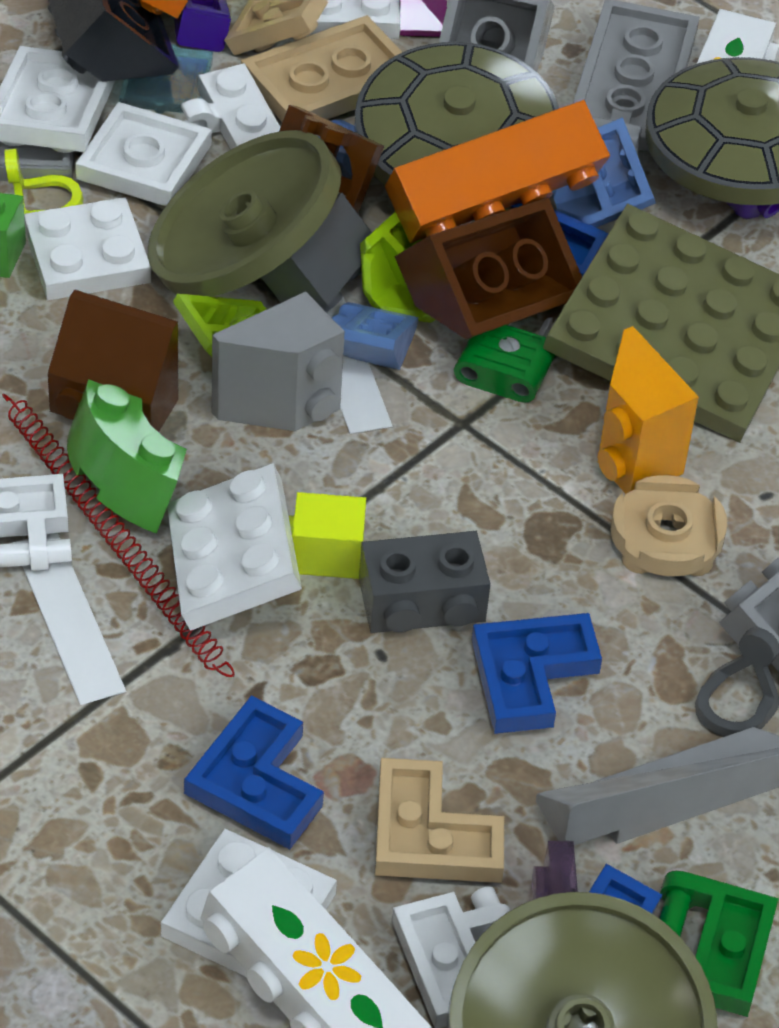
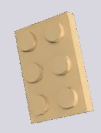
M366 15L242 59L241 64L245 63L269 108L281 122L284 120L289 105L301 107L328 120L355 110L358 96L367 79L377 68L389 59L402 53V51Z

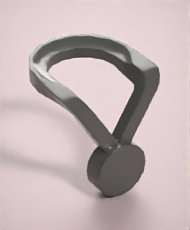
M753 627L747 630L739 641V650L742 655L715 670L699 691L695 702L696 715L701 723L715 734L725 737L752 727L762 729L779 708L778 691L768 668V665L779 654V643L774 635L765 629ZM753 665L763 691V698L755 715L749 720L742 722L722 719L711 709L709 705L710 696L729 676Z

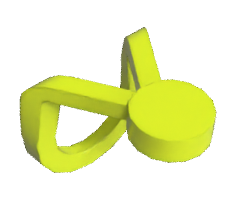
M17 148L4 150L7 179L9 184L13 183L15 195H21L24 199L23 189L59 186L67 189L72 194L71 200L63 207L83 204L84 199L81 188L72 178L63 175H47L24 179L20 170ZM24 203V214H26V213H32V212H38V211H44V210H26V208H25V203Z

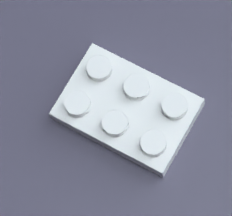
M20 46L0 86V141L9 146L33 145L48 147L62 153L85 152L115 81L102 82L88 71L84 74L77 72L64 60L62 56L63 51Z
M274 463L256 470L244 471L230 480L201 491L189 492L181 498L169 502L167 509L181 615L190 631L302 589L282 479Z

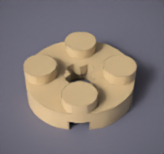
M656 475L637 481L633 491L628 492L624 497L623 492L619 495L613 508L610 529L611 537L615 547L622 553L623 565L628 570L639 574L650 572L662 576H703L709 573L714 560L722 551L726 536L727 515L723 505L715 496L713 502H711L706 496L698 493L700 485L683 477ZM662 520L672 521L673 527L679 530L669 531L660 528Z

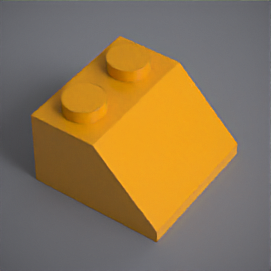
M634 326L623 331L610 382L600 449L597 456V462L604 476L610 481H615L625 494L633 491L636 482L643 478L656 475L680 476L684 474L699 396Z

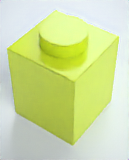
M297 492L295 515L288 516L299 574L359 579L361 542L364 539L367 497Z

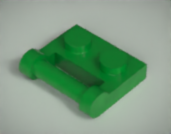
M677 870L667 873L660 890L664 903L659 919L681 937L688 910L695 906L708 910L695 957L709 982L715 1008L748 1017L779 898L685 871Z

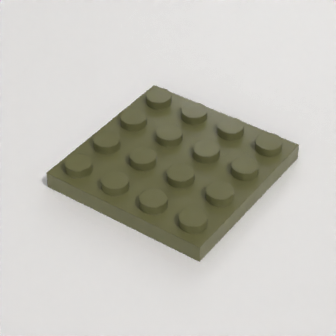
M627 203L547 334L543 349L611 381L623 331L634 326L699 396L694 421L740 443L779 369V274Z

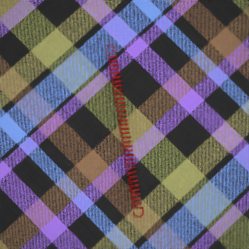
M3 393L2 397L7 402L10 401L13 404L8 413L9 420L19 429L20 434L29 442L30 447L35 450L40 459L45 462L46 467L51 470V473L58 474L60 469L70 462L68 453H64L63 447H58L59 441L53 440L54 435L48 433L47 427H43V421L37 420L38 415L32 413L33 409L31 407H27V401L20 400L15 403L9 396ZM24 402L25 407L20 410L17 404ZM15 407L18 412L13 420L11 418V411ZM25 409L30 410L29 415L20 421H16L19 413L24 412ZM30 416H35V421L31 422L27 427H21L22 423ZM36 422L41 423L40 428L31 434H26L27 430ZM41 429L46 430V433L38 440L32 441L34 434L38 433ZM48 435L51 436V440L44 446L37 447L39 441ZM52 442L57 443V446L49 453L42 454L44 448ZM57 449L62 450L61 455L57 456L54 460L48 461L50 454L54 453ZM62 456H67V460L59 467H53L58 459ZM70 468L66 473H63L64 478L68 473H70L73 470V468ZM76 475L71 480L64 481V483H68L67 487L65 486L68 495L72 496L75 503H78V507L83 510L86 517H89V521L94 524L95 529L100 531V535L105 538L106 543L111 545V549L116 552L117 557L122 559L123 564L128 567L129 572L139 581L140 586L145 588V592L148 595H151V600L156 603L157 608L162 610L163 615L168 617L169 623L174 625L175 630L180 632V636L186 640V644L192 647V652L198 655V659L201 662H204V667L208 670H216L223 676L234 677V669L227 661L217 667L215 664H212L214 668L207 666L206 662L216 660L223 652L222 646L216 647L217 639H210L211 632H204L205 626H203L200 633L189 638L193 630H183L186 625L185 620L177 623L181 617V611L171 615L174 609L180 605V601L178 600L173 606L165 608L167 603L172 598L179 597V594H175V587H169L170 580H163L165 575L163 572H158L159 566L152 565L153 559L146 558L147 552L141 551V544H135L136 538L130 536V530L124 529L125 524L118 522L119 516L113 515L114 512L107 507L100 513L91 515L93 510L102 504L100 501L93 507L86 509L89 501L98 495L96 494L97 489L95 487L91 488V482L85 481L86 475ZM77 477H84L80 484L69 488L71 482ZM89 483V487L83 493L75 495L76 490L81 485ZM89 490L95 491L94 495L88 500L80 502L82 496ZM108 510L111 511V515L107 519L97 522L101 514ZM117 518L114 525L107 529H102L109 519ZM119 524L122 525V529L117 534L108 536L112 528ZM125 531L128 532L124 540L114 543L118 535ZM108 538H113L111 543L108 541ZM128 539L134 540L128 548L119 551L125 541ZM139 546V550L134 555L125 558L126 553L132 547ZM138 554H145L144 558L141 561H139L136 564L130 565L132 560ZM144 561H151L150 565L147 568H145L142 571L136 572L137 568ZM136 566L134 571L130 567ZM153 567L156 568L153 575L142 579L146 571ZM142 573L139 579L136 574ZM159 574L162 575V578L159 582L152 586H148L149 582L155 576ZM142 581H147L145 586L142 584ZM168 582V585L165 587V589L158 593H154L155 589L161 583ZM148 588H153L151 593L148 591ZM174 590L167 599L159 601L166 591ZM159 595L157 600L153 596ZM165 602V604H164V606H163V608H162V607L159 605V603ZM171 609L169 615H167L165 613V610ZM172 617H177L175 622L171 621ZM183 624L181 629L179 630L177 628V625ZM182 632H188L187 637L183 636ZM206 633L209 634L208 638L205 641L198 645H195L196 641L202 635ZM191 639H195L192 645L188 641ZM215 641V644L209 650L201 652L206 644ZM201 646L199 651L196 652L194 647ZM218 648L221 649L220 653L217 656L210 660H207L208 656L214 650ZM208 653L203 660L200 655ZM226 664L231 669L232 675H228L218 668Z

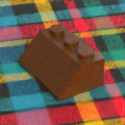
M549 197L429 235L394 256L415 306L465 340L565 305L582 278Z

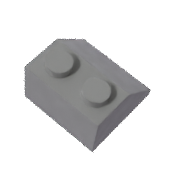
M449 0L439 43L464 42L492 47L520 59L537 72L544 55L555 6L551 0Z
M305 291L213 334L212 414L218 420L289 431H297L315 421H322L328 418L332 413L340 410L345 331Z

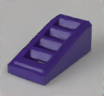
M188 0L178 19L174 17L177 43L181 46L215 52L222 51L225 47L226 42L224 39L228 35L231 22L227 1Z

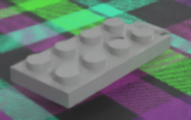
M605 0L573 103L585 100L597 128L623 117L636 152L638 153V150L649 151L645 130L650 100L663 82L675 73L688 67L700 17L617 0Z

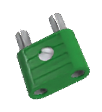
M547 318L544 321L538 334L506 325L470 338L453 369L454 375L465 385L518 402H531L534 400L556 356L543 349L547 334L553 326L551 324L553 318Z

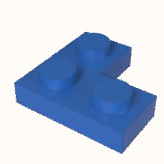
M589 613L473 624L471 640L494 734L554 728L556 710L547 679L600 674L602 656Z
M252 695L184 778L185 795L289 850L323 807L324 791L279 768L303 737V721Z

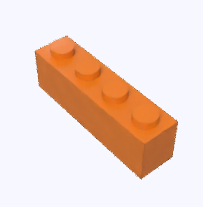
M581 100L396 167L390 175L385 189L409 242L413 243L429 235L457 227L469 221H476L506 211L505 208L521 202L525 205L547 197L550 198L553 195V190L567 185L571 191L584 188L599 178L598 172L606 163L610 154L585 100Z

